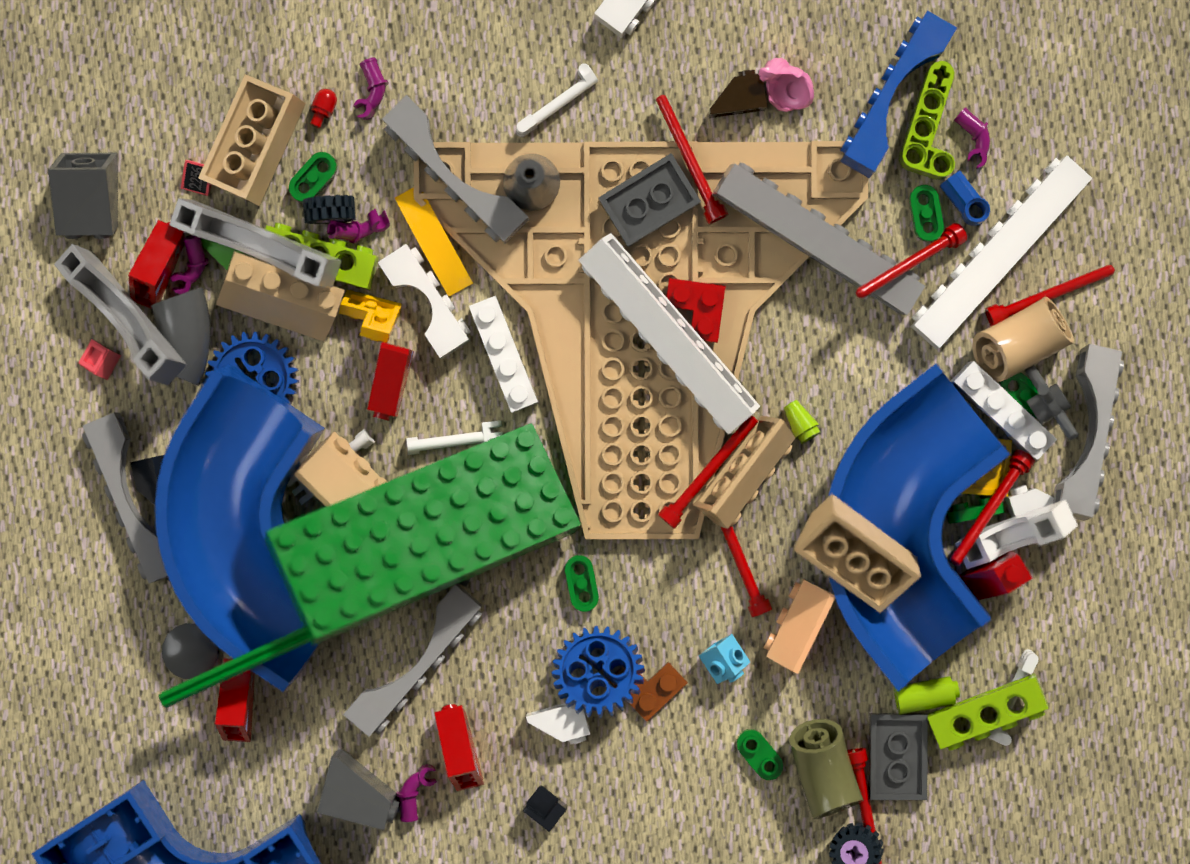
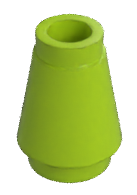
M798 400L791 402L783 408L795 439H799L801 444L821 433L818 428L819 423Z

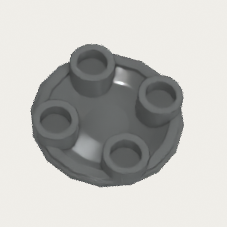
M185 623L175 627L167 634L162 645V658L166 667L174 675L183 679H191L214 667L218 658V647L196 624Z

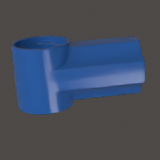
M960 170L940 185V188L960 212L963 221L967 225L978 226L988 218L990 214L989 203L979 196ZM969 206H979L982 210V217L973 218L969 214Z

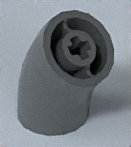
M203 287L151 305L155 327L187 364L177 377L197 386L200 385L206 369L211 340L210 316Z

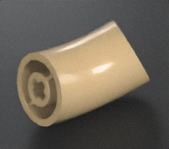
M1045 296L1016 314L977 333L973 338L972 349L977 364L996 382H1001L1071 345L1074 342V338L1059 309Z

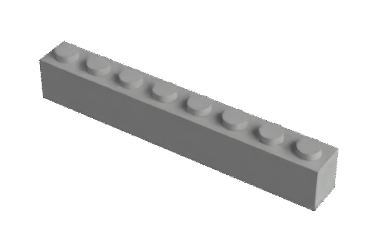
M742 162L739 165L735 163L729 165L712 193L715 197L858 288L897 264L895 260L885 254H882L880 257L872 252L873 246L864 240L858 239V241L850 238L848 236L850 232L838 224L832 226L825 222L826 216L813 208L808 211L802 207V201L790 193L785 196L777 191L779 186L767 178L760 180L753 175L755 171ZM909 270L876 290L870 296L900 315H908L925 285L919 282L920 277Z

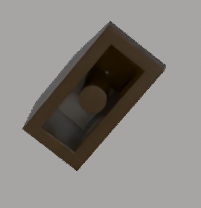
M755 70L738 72V76L731 80L709 109V118L765 111L767 108L765 88L759 73L755 74Z

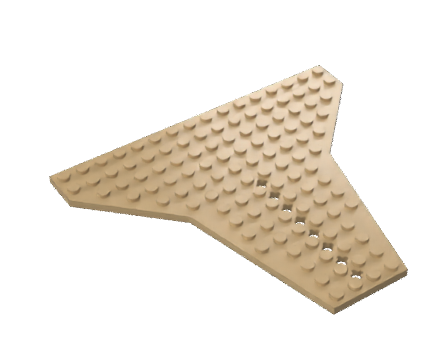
M675 141L581 143L433 142L440 159L456 177L467 185L492 195L507 196L503 186L505 171L509 164L521 155H542L548 158L558 170L560 188L556 198L541 210L528 211L521 209L529 217V221L506 244L501 239L496 243L484 231L488 226L481 219L475 222L464 211L468 206L461 199L455 202L444 191L447 185L440 178L435 182L424 171L427 165L420 158L416 162L414 161V200L422 207L426 205L422 199H427L443 229L528 312L585 539H699L705 515L693 505L713 480L715 474L682 511V521L675 529L657 514L664 506L668 507L670 503L674 504L722 447L725 430L718 428L708 410L697 404L694 394L688 387L679 383L675 376L676 373L669 365H665L660 361L657 351L650 343L645 344L644 349H639L638 344L633 343V338L638 337V329L632 322L623 318L619 311L620 308L613 300H609L604 296L601 286L594 278H590L585 274L582 264L578 260L603 237L612 233L665 296L667 295L669 278L726 286L718 343L706 341L705 343L738 380L755 311L809 256L717 197H715V200H719L721 204L725 205L729 215L715 223L708 224L703 214L705 212L703 207L706 205ZM688 141L712 193L729 165L734 163L739 165L742 162L755 171L753 175L760 180L767 178L779 186L777 191L785 196L790 193L802 201L801 206L808 211L813 208L826 216L824 221L832 226L835 224L841 226L868 199V177L840 162L844 155L840 149L845 141ZM672 153L701 203L627 247L598 200V197ZM530 174V175H527L525 178H526V179H533V178L535 177V175H534V174ZM677 309L691 325L693 311ZM639 361H644V365L650 368L649 372H645L644 377H639L638 372H633V366H638ZM639 389H644V393L650 396V399L646 400L643 406H640L637 400H633V395L638 394ZM640 417H643L644 421L650 424V428L645 429L644 434H639L638 429L633 428V423H637ZM639 446H644L645 451L650 452V456L645 457L644 462H639L638 457L633 456V452L638 451ZM639 474H644L645 479L650 480V485H646L643 491L633 484V481L639 478ZM640 502H643L646 508H650V513L645 514L644 519H639V515L633 512V509L637 508Z

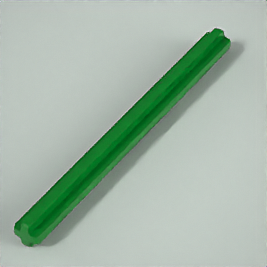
M304 627L163 691L159 694V700L164 708L172 706L309 643L308 635Z

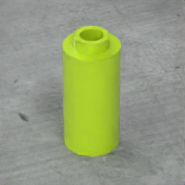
M950 676L907 684L899 691L893 687L899 715L956 704V698L960 697L957 681H952Z

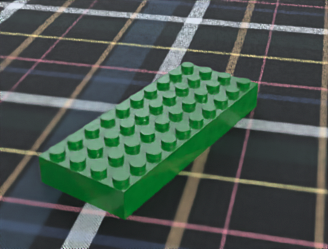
M530 423L266 531L265 542L313 646L572 535L581 526V523L533 424Z

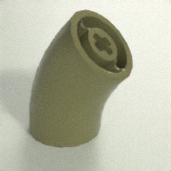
M815 719L798 725L791 732L789 740L800 782L813 819L841 812L863 802L864 800L851 766L841 726L828 719Z

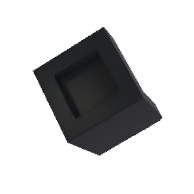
M540 785L525 803L522 811L550 832L566 812L567 805L544 786Z

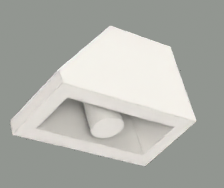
M1026 485L1011 489V495L1004 498L1011 518L1051 505L1054 497L1038 489H1027Z
M566 703L530 712L526 715L529 724L561 742L569 741L570 744H577L585 741L586 736L590 735L585 710L583 709L577 714L575 711L576 704L568 708Z

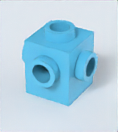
M733 634L713 643L699 655V658L717 684L727 679L730 683L734 682L744 675L742 669L750 663V660Z

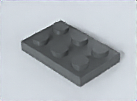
M672 153L598 197V200L627 247L701 203Z
M869 713L870 800H927V714Z

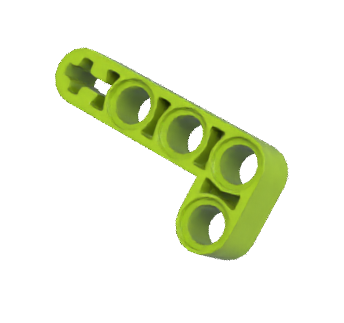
M946 61L935 62L927 70L899 154L900 165L905 170L936 180L944 179L955 168V160L950 153L932 147L954 79V69ZM938 70L943 71L942 76L945 78L938 84L937 88H932L937 80L935 73ZM928 96L933 97L937 102V108L934 110L928 109L924 104V98ZM922 123L927 126L928 135L926 137H921L916 133V124ZM907 151H916L920 157L919 163H910L906 157ZM935 159H941L946 163L947 168L944 173L935 170L933 165Z

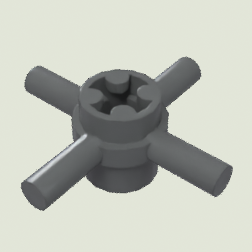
M1035 365L1027 368L1025 372L1038 391V394L1027 400V403L1041 425L1055 418L1069 441L1078 437L1079 434L1065 414V411L1070 409L1071 405L1057 383L1048 387Z

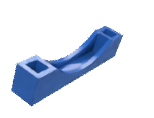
M928 10L922 19L918 16L916 17L909 29V32L913 34L909 42L902 41L895 53L899 57L895 66L889 64L881 78L886 81L882 89L876 88L867 102L872 105L867 114L864 112L860 114L854 125L858 129L853 138L848 136L840 151L844 155L840 162L868 178L874 174L889 148L886 135L887 113L897 86L914 70L924 64L937 60L944 52L957 27Z

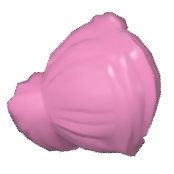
M783 58L769 60L764 68H760L759 76L763 82L766 81L768 101L776 109L788 112L808 108L812 104L814 86L810 76L802 69L790 66L789 62Z

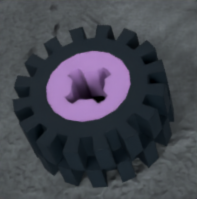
M325 195L303 199L304 223L329 224L333 220L339 222L356 220L354 196Z
M850 823L838 831L829 848H831L829 856L830 858L833 857L831 863L879 864L884 853V849L881 848L883 841L882 839L878 840L879 834L877 831L874 833L870 831L871 826L867 825L864 828L862 827L863 823H857L856 826Z

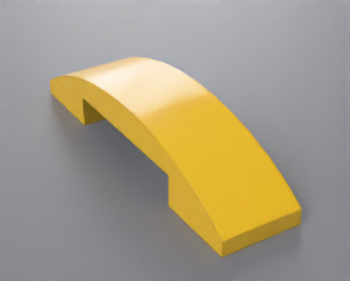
M414 187L395 197L399 208L448 297L472 285L473 282L429 201L422 199L426 204L421 207L414 200Z

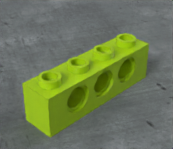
M275 222L274 227L266 225V230L295 240L315 250L324 248L326 254L341 260L347 255L352 256L354 260L353 267L347 271L339 267L335 281L366 290L371 289L379 257L373 255V249L357 245V249L354 250L345 247L347 242L342 240L330 239L329 242L318 240L319 234L303 230L300 235L291 232L292 227Z
M1033 673L1032 675L931 712L927 718L940 750L947 747L951 751L964 746L963 741L974 737L975 741L987 738L991 735V730L1001 727L1002 731L1011 729L1018 725V720L1028 717L1029 721L1038 719L1045 715L1044 711L1049 709V705L1037 676ZM1019 697L1024 701V707L1016 711L1012 710L1007 703L1010 698ZM985 707L994 708L997 712V717L991 721L985 720L981 716L982 709ZM959 717H964L969 720L971 726L967 730L961 731L955 727L954 721Z

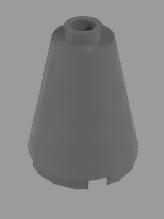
M525 154L517 157L509 164L504 174L503 186L507 197L520 209L528 211L541 210L548 206L558 195L560 176L557 168L548 158L539 154ZM530 174H534V175H535V177H534L533 179H526V178H525L527 175H530Z

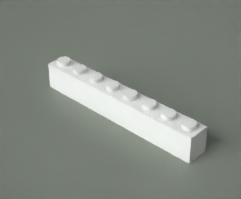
M1065 156L1061 160L1055 158L1045 168L1044 171L1048 174L1040 182L1036 179L1026 189L1025 192L1029 195L1022 203L1017 200L1006 213L1010 216L1003 224L998 221L987 233L991 236L984 245L979 242L968 254L972 257L965 266L960 263L949 275L953 280L946 287L941 284L930 296L934 301L927 308L922 305L912 316L915 322L910 327L935 349L940 348L1090 182L1092 177L1070 157Z
M612 233L603 237L578 260L582 264L585 274L590 278H594L601 286L604 296L609 300H613L620 308L619 311L623 318L632 322L638 329L641 339L646 343H650L657 351L660 361L665 365H669L676 373L675 376L679 383L688 387L694 394L697 404L708 410L718 428L730 434L756 412L760 405Z

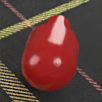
M321 89L316 93L311 105V111L314 113L310 122L312 126L321 128L324 118L329 119L330 115L333 114L337 104V96L332 90Z

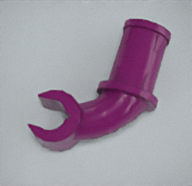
M375 57L368 58L359 64L368 83L367 90L370 94L367 99L355 101L353 107L357 109L361 106H366L365 113L357 116L363 120L373 118L375 109L382 101L385 88L389 84L388 80H384Z
M965 107L954 119V122H957L972 136L971 140H975V149L969 153L967 161L973 155L980 154L982 161L976 167L978 169L982 168L987 162V154L990 148L988 123L984 124Z
M373 209L367 215L368 221L364 223H359L358 221H352L351 223L330 221L327 227V234H330L328 236L330 239H343L355 244L360 239L374 232L386 230L390 226V221L385 210L378 216L376 209Z
M188 235L183 238L188 256L186 265L189 268L185 273L176 272L170 277L172 282L183 280V284L180 287L172 288L175 293L183 294L188 292L191 284L198 280L206 264L209 263V259L205 258L201 237Z
M429 764L421 766L417 773L411 775L404 782L400 791L396 792L400 802L401 822L418 820L416 796L419 794V791L417 789L421 785L432 786L437 782L436 778L426 779L424 777L425 773L436 771L434 766Z

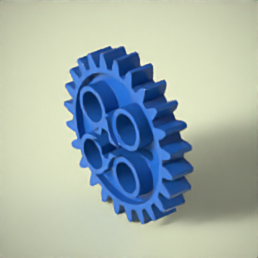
M254 331L252 339L249 338L246 332H242L241 341L232 335V345L221 342L224 351H213L218 359L217 361H208V364L213 366L214 369L232 365L248 376L235 361L236 358H240L249 372L258 373L255 378L260 385L291 405L287 395L297 394L290 387L291 384L299 383V380L292 378V374L298 372L299 369L290 368V364L296 359L295 357H285L289 351L288 347L278 349L280 340L276 339L270 344V335L265 334L262 340H260L259 332ZM253 350H257L261 355V359L257 365L252 366L248 362V354ZM212 371L206 372L205 375L209 376ZM275 371L279 376V382L275 387H269L266 383V376L268 373Z
M595 626L592 634H589L586 628H583L582 637L573 633V643L567 640L563 641L566 651L557 650V654L561 659L553 660L554 667L558 669L552 671V676L558 679L553 683L555 689H561L558 693L559 698H567L565 703L568 708L576 704L575 711L577 714L586 709L587 717L590 718L593 711H597L599 718H602L604 710H608L609 714L614 716V707L617 706L621 711H624V701L633 704L631 693L640 694V689L635 684H644L643 677L638 674L644 673L645 668L644 665L639 664L643 661L642 654H636L638 651L637 645L629 646L631 642L629 636L621 640L620 630L611 635L608 626L603 633H600L598 626ZM601 648L605 650L603 655L599 657L590 655L594 649ZM584 656L585 658H587L589 663L597 671H601L603 669L605 678L610 680L612 683L617 684V688H613L611 685H609L608 681L600 673L597 672L594 674L591 665L586 663L584 660L579 659V657ZM617 666L626 668L621 675H614L611 671ZM575 669L585 670L584 675L581 677L571 676ZM596 687L606 688L603 695L595 696L592 694Z

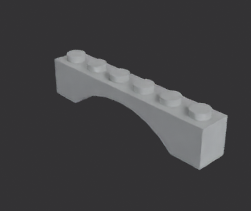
M407 95L382 118L387 125L384 131L395 142L400 138L407 145L404 151L415 162L420 158L427 165L424 171L435 182L440 178L447 185L444 191L455 202L461 199L468 206L464 211L475 222L481 219L488 226L484 231L496 243L501 239L506 244L529 221V217L509 197L479 191L461 181L447 168L434 147L428 116Z
M178 198L169 224L194 236L256 257L298 279L318 287H333L342 261L195 200Z
M71 244L56 261L55 267L73 287L90 300L114 325L126 342L133 362L147 379L169 385L187 364L98 257L90 250Z
M1088 344L1080 350L1076 378L1083 390L1088 409L1087 440L1076 466L1066 478L1056 485L1053 504L1066 500L1074 519L1082 521L1093 518L1099 509L1100 500L1097 498L1098 488L1103 484L1105 472L1102 470L1103 459L1105 460L1109 453L1107 436L1108 432L1113 428L1114 416L1111 415L1112 408L1119 396V388H1116L1117 379L1121 376L1124 368V361L1121 360L1122 351Z
M111 413L83 425L85 433H82L83 440L88 449L92 448L96 457L93 460L94 466L98 474H103L107 483L104 486L105 492L109 500H114L118 509L115 512L117 521L121 527L126 528L129 535L126 541L130 551L133 554L136 553L140 561L137 566L141 577L144 580L147 579L149 584L167 577L159 550L157 531L150 527L139 514L128 489L125 468L127 450L131 438L121 414Z
M455 584L436 606V623L433 636L419 662L409 672L394 682L364 690L343 715L368 737L374 731L380 734L390 722L386 719L392 710L398 713L408 701L404 697L411 688L417 691L427 679L423 675L429 667L435 670L445 658L441 654L448 645L454 648L464 636L460 632L464 626L469 624L472 627L480 618L482 613L478 610L482 607V604L459 584Z

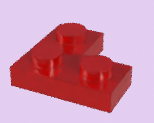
M669 278L666 295L668 300L676 309L693 311L691 322L693 329L704 341L718 343L726 286Z

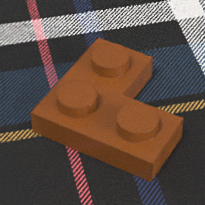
M667 662L648 681L642 674H638L643 677L644 684H635L639 687L640 694L631 693L633 704H629L647 722L688 682ZM622 666L614 675H621L626 668ZM608 680L614 688H617V684H614L610 680Z

